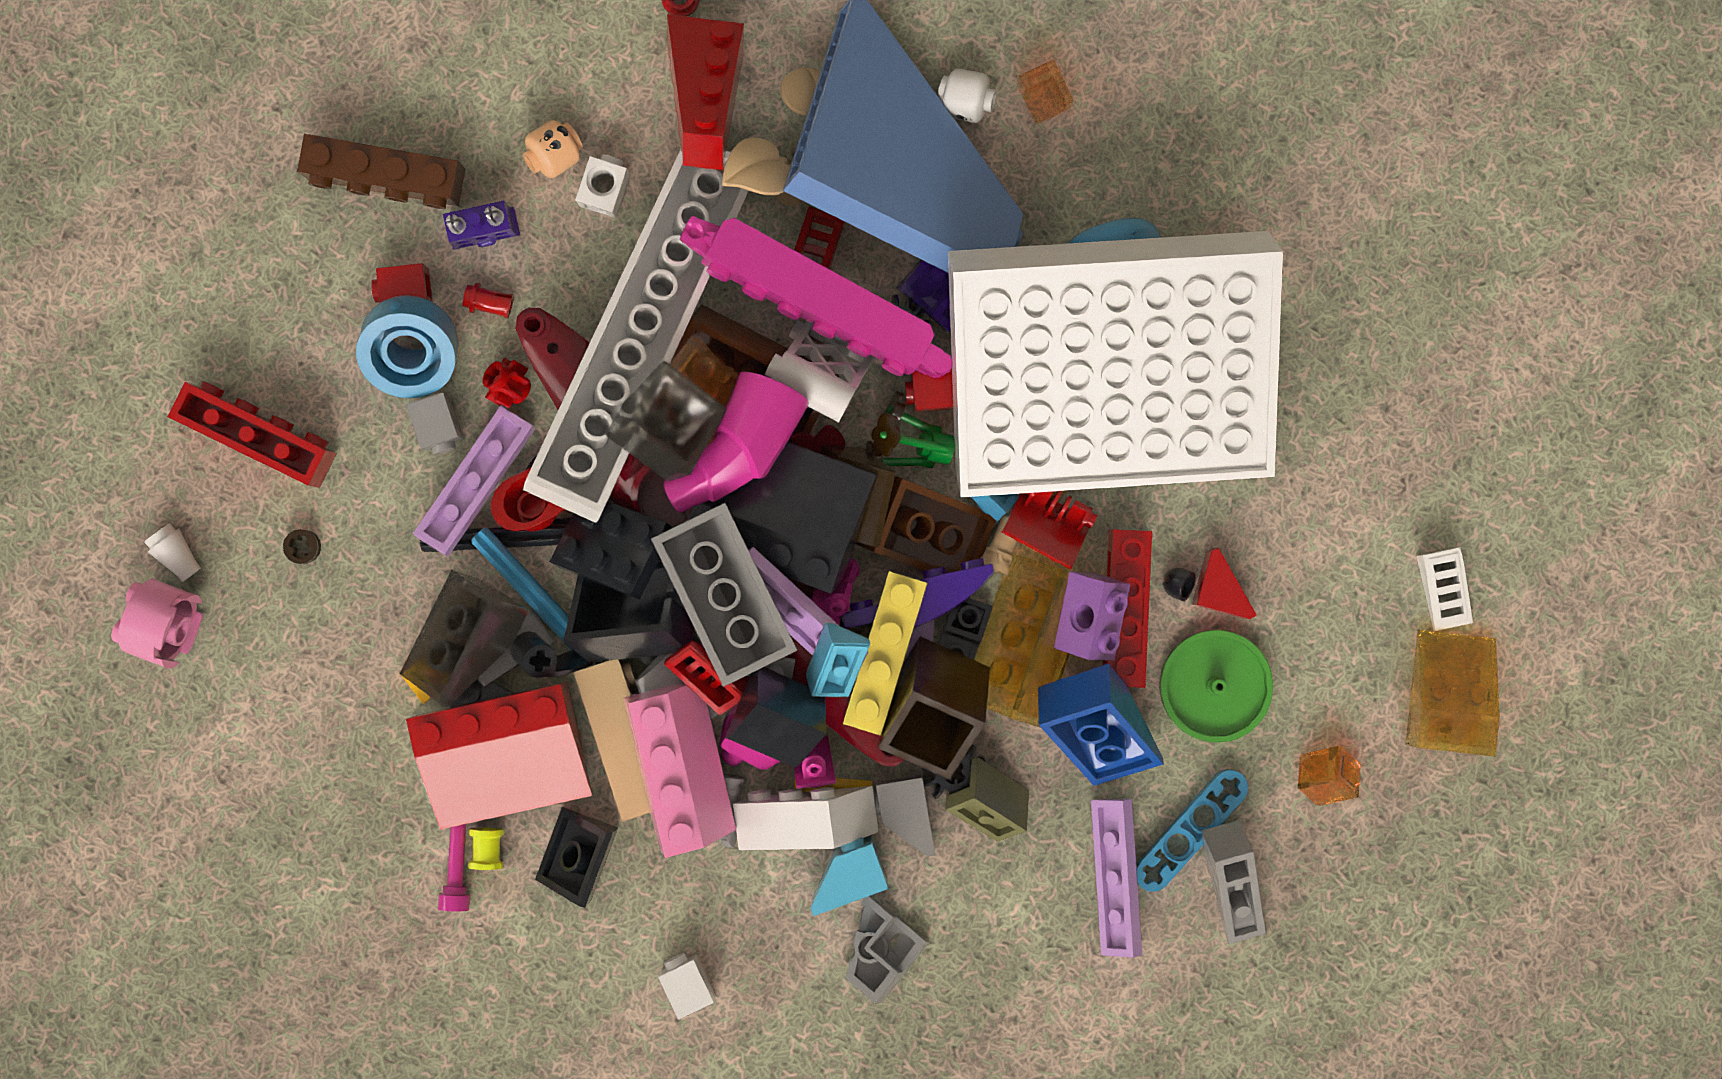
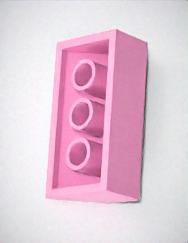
M684 682L623 697L659 849L663 856L668 858L704 848L734 832L736 826L707 703Z

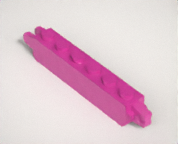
M691 216L679 240L703 257L701 264L708 267L707 273L723 282H728L729 279L743 286L742 291L751 298L763 301L766 298L777 304V310L783 315L794 320H798L801 317L812 323V329L818 334L829 339H833L836 336L848 343L847 348L853 353L866 358L870 354L883 361L881 366L892 374L903 376L905 373L910 375L917 370L924 375L928 374L929 377L934 379L936 377L940 378L952 369L951 355H948V352L944 353V350L931 344L934 333L931 325L736 218L723 221L721 226Z

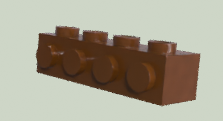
M304 133L297 172L308 180L309 185L318 188L331 189L332 184L346 186L347 192L357 195L370 196V191L385 193L384 198L392 201L407 203L408 198L423 200L422 204L425 206L446 209V204L459 206L466 169L458 160Z

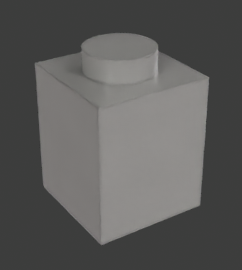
M442 392L406 404L420 449L425 451L433 450L434 455H439L456 449L455 442L464 439L450 395Z

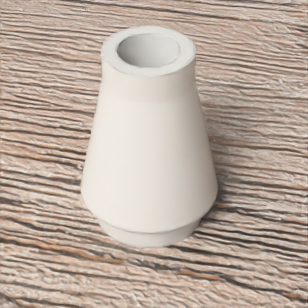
M170 523L145 541V544L150 549L148 553L178 576L182 582L201 569L180 529L175 530Z

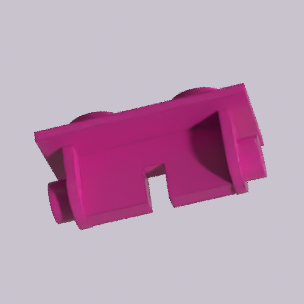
M850 558L842 584L830 594L814 588L811 600L838 625H840L842 615L850 608L849 599L853 589L851 583L855 581L860 572V567L853 558Z
M828 735L822 738L797 767H794L797 789L807 787L818 788L823 785L836 783Z

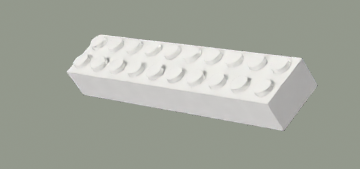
M680 149L526 478L523 487L524 491L597 523L710 277V274L706 271L708 267L701 264L703 257L680 241V236L691 216L721 226L725 220L736 218L749 191L743 188L722 185L723 171L730 152L726 151L723 170L683 166Z

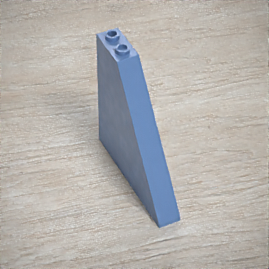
M848 0L839 11L783 191L948 273V251L1017 247L1023 235V231L1020 230L1023 217L1020 208L869 1Z

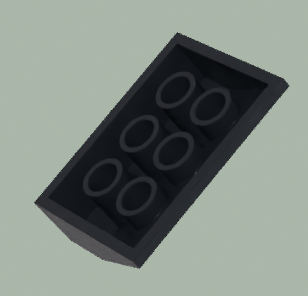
M788 441L764 478H754L715 502L709 500L693 507L689 520L725 503L748 550L754 547L785 577L831 594L843 582L878 474Z

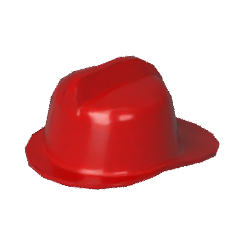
M531 468L503 481L494 492L491 500V513L496 523L504 529L511 531L526 530L530 532L543 530L550 526L559 513L565 510L558 505L523 490Z

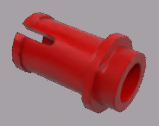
M475 283L474 286L468 284L464 292L462 306L469 308L470 313L478 310L508 319L514 301V294L481 288L480 283Z

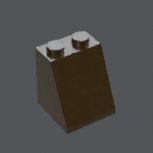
M920 636L903 663L878 748L950 779L986 723L990 667Z

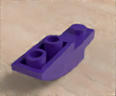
M981 558L960 563L961 571L946 574L945 567L923 571V579H920V581L928 584L914 628L947 614L969 599L995 573L993 564L985 565L984 559ZM872 599L851 603V611L842 615L844 628L850 629L873 624L879 605L873 606Z

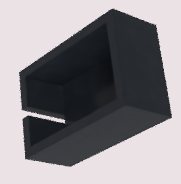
M658 562L640 600L577 576L563 641L587 662L674 654L691 642L694 626L663 562Z

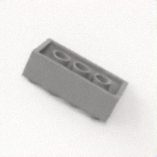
M725 503L651 539L723 687L797 651Z

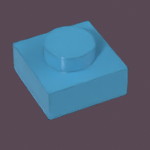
M1003 494L972 496L971 498L976 501L978 507L984 513L989 514L998 522L1017 501L1019 495Z

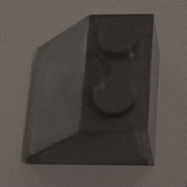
M663 361L623 403L605 435L669 482L692 473L727 408L666 361Z

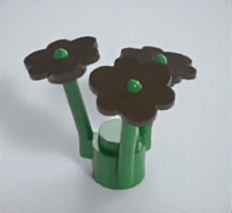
M896 391L885 412L879 416L877 427H874L871 437L874 442L867 441L866 449L888 466H923L933 468L935 463L948 465L955 450L954 436L942 433V427L928 424L905 413V404L901 403L904 394ZM902 420L926 433H921L918 438L901 435L898 427L899 421ZM901 443L916 447V454L921 457L883 458L882 455L889 457L893 449Z

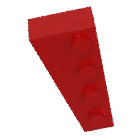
M667 14V48L683 166L723 170L743 61L744 23Z

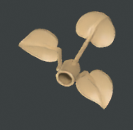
M801 67L789 72L784 77L780 87V94L784 103L792 111L801 115H807L819 78V70ZM752 137L742 140L733 148L724 167L723 186L743 188L763 195H775L778 201L786 206H797L802 202L801 199L783 191L791 163L788 164V159L785 157L779 158L778 149L772 142Z

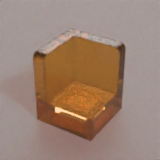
M1054 59L1018 76L1016 85L1036 124L1071 109L1074 102Z
M1341 745L1302 754L1299 760L1298 789L1317 806L1358 798L1361 764Z

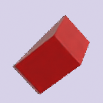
M1212 548L1207 551L1192 605L1242 619H1252L1257 616L1220 549Z

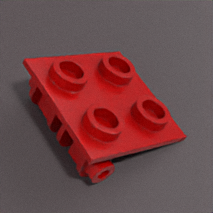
M1054 491L1020 493L1002 533L1071 570L1088 530L1092 528L1098 515L1092 512V507H1088L1077 500L1074 501L1071 508H1068L1072 500L1070 495H1068L1063 505L1057 501L1062 491H1057L1053 499L1050 497Z

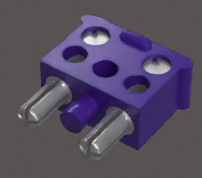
M504 200L443 214L448 241L452 245L453 250L474 245L486 247L494 245L497 240L520 235L515 208L509 207Z

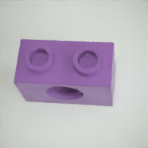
M1070 571L1054 648L1088 660H1115L1116 650L1120 642L1119 636L1124 612L1128 604L1127 598L1130 584L1097 573Z

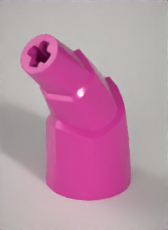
M751 372L739 373L726 409L715 431L714 440L696 457L693 465L664 481L666 494L676 511L682 513L709 500L715 502L754 478H764L808 407V400L791 387L769 377Z

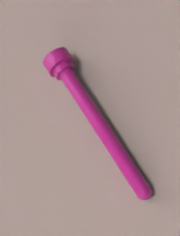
M466 824L450 827L447 885L443 886V893H439L438 910L469 911L470 894H466L467 886H463Z

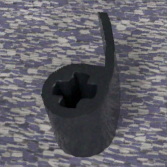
M531 631L522 632L517 635L510 646L512 658L527 674L536 678L566 675L593 664V662H587L577 652L571 650L556 655L554 649L543 638Z

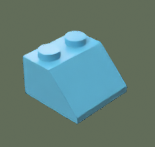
M872 835L865 838L860 837L851 843L835 848L812 898L811 911L813 916L888 889L887 876Z

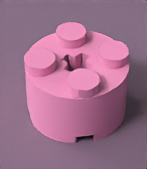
M155 579L148 580L143 584L133 583L126 594L127 606L122 618L113 627L112 641L119 643L121 650L125 653L165 668H173L180 663L174 660L180 652L188 654L194 644L203 619V613L196 611V603L202 604V599L196 594Z

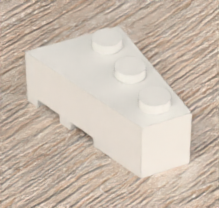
M873 786L842 789L826 787L809 792H802V789H788L779 791V794L771 795L770 790H757L747 793L748 799L733 804L739 850L835 849L851 843L860 837L864 838L879 832Z

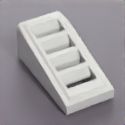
M1454 547L1418 555L1417 561L1433 630L1438 631L1473 623L1461 548ZM1445 562L1450 563L1451 569L1434 572L1433 565ZM1453 577L1454 584L1437 588L1436 580ZM1451 592L1457 593L1458 599L1439 603L1438 595ZM1460 606L1461 614L1441 617V610Z

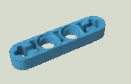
M1224 769L1216 773L1137 861V883L1141 888L1156 892L1166 887L1203 846L1201 830L1220 826L1244 800L1248 792V784L1241 773L1232 769ZM1236 777L1238 781L1235 787L1239 791L1235 796L1228 793L1220 800L1227 805L1221 811L1217 803L1206 798V796L1212 792L1215 797H1218L1224 789L1223 785L1220 784L1222 779L1226 778L1231 781ZM1200 805H1209L1214 812L1212 822L1207 826L1196 825L1193 820L1194 810ZM1177 833L1185 835L1188 840L1186 851L1180 855L1171 854L1167 848L1168 839ZM1160 849L1164 856L1175 862V864L1170 869L1164 863L1158 870L1161 876L1160 880L1155 882L1151 879L1146 883L1143 881L1146 876L1143 868L1147 864L1150 867H1155L1161 859L1155 856V853Z

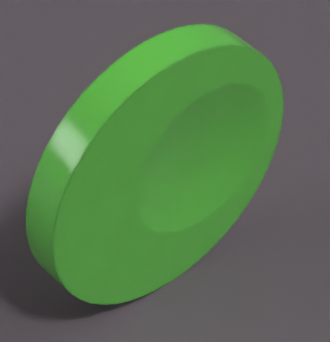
M1207 630L1185 638L1170 652L1161 670L1159 682L1160 697L1171 721L1186 734L1207 742H1228L1245 736L1262 721L1271 704L1273 678L1266 658L1251 641L1233 632Z

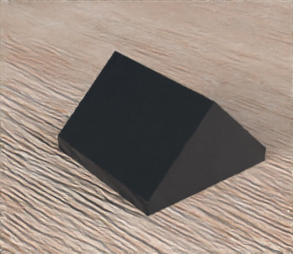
M762 667L750 674L725 738L792 767H797L827 734L826 697L811 696L809 686Z
M562 807L535 880L577 906L585 908L593 898L618 827Z

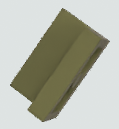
M977 757L972 759L970 787L946 796L945 810L999 842L1027 831L1029 790Z

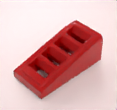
M809 206L794 251L802 255L805 252L823 258L822 264H818L830 270L845 221L823 210ZM812 222L833 228L832 234L811 229ZM808 237L828 243L827 248L806 243Z
M693 640L669 656L664 662L665 666L719 715L740 702L749 679L746 675L723 687L705 648ZM691 656L695 661L689 665L683 662L684 659ZM702 666L705 670L699 672L696 669Z

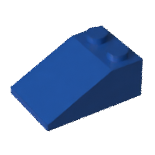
M1110 664L1094 667L1091 670L1058 679L1055 682L1038 687L1039 726L1093 786L1164 765L1163 757L1127 685Z

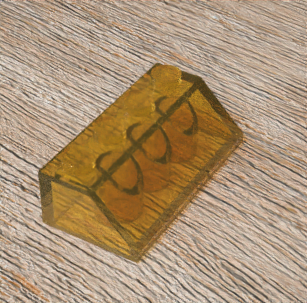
M1012 553L1013 559L1009 567L1010 570L1007 576L1003 575L982 641L979 644L974 660L990 667L987 709L1041 728L1039 726L1038 687L1062 679L1070 653L1054 648L1070 571Z

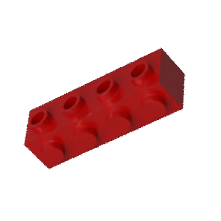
M202 381L200 387L184 382L167 416L168 418L299 482L312 487H321L337 454L326 448L329 441L310 432H307L304 438L292 432L294 424L278 416L272 415L269 421L257 415L259 407L243 399L237 398L234 404L222 398L224 390L208 382Z

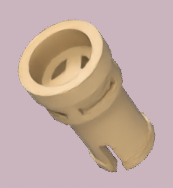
M1003 515L1000 518L990 547H986L981 558L984 559L985 565L993 564L995 572L1007 576L1013 559L1011 554L1017 541L1002 533L1009 518Z

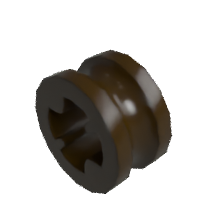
M294 530L284 539L283 551L291 562L308 564L319 556L321 542L312 531ZM302 536H306L308 538L306 544L312 548L309 554L302 553L303 558H299L297 556L298 549L293 547V543L295 540L302 541Z

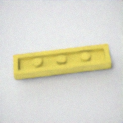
M889 571L870 632L868 654L858 673L843 724L874 734H882L928 583Z

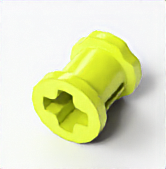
M490 827L470 828L469 835L473 837V857L468 862V868L475 870L503 869L504 862L500 860V837L504 835V829Z

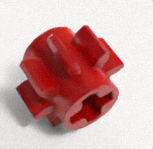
M503 358L502 363L495 361L490 364L482 379L483 386L489 389L485 398L507 408H510L512 403L520 404L523 402L531 389V381L524 376L528 371V367L516 360L510 361L507 358Z

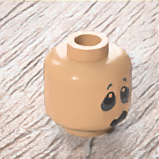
M550 120L525 137V148L527 151L522 155L525 163L533 173L536 174L540 171L548 178H555L578 163L580 160L579 151L583 146L579 136L567 122L562 124L559 121Z

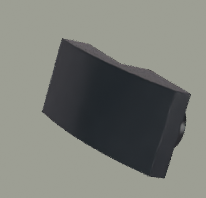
M971 598L967 599L949 612L938 644L974 660L993 606Z

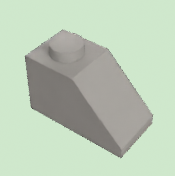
M915 775L876 782L877 791L873 792L876 815H881L882 824L926 856L935 855L922 776Z

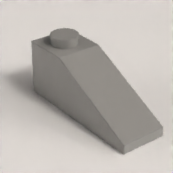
M1240 821L1201 830L1206 860L1228 944L1266 934L1254 852Z

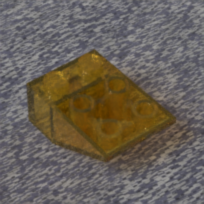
M1418 629L1405 745L1423 749L1496 757L1500 720L1496 638Z

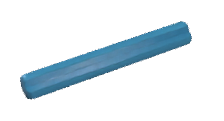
M488 528L481 529L472 538V544L563 641L569 615Z

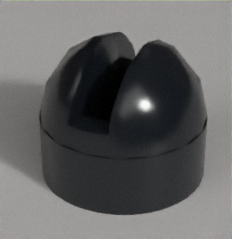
M1183 568L1171 569L1165 574L1170 577L1169 582H1163V588L1172 598L1186 601L1195 585V573Z

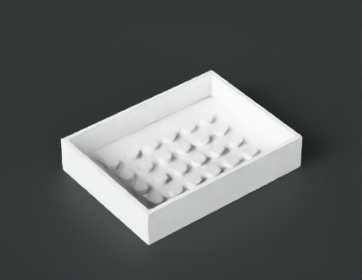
M1269 231L948 251L955 471L960 496L972 497L1275 477L1283 251Z

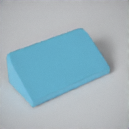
M825 623L806 673L811 696L849 697L870 646L869 639L836 624Z

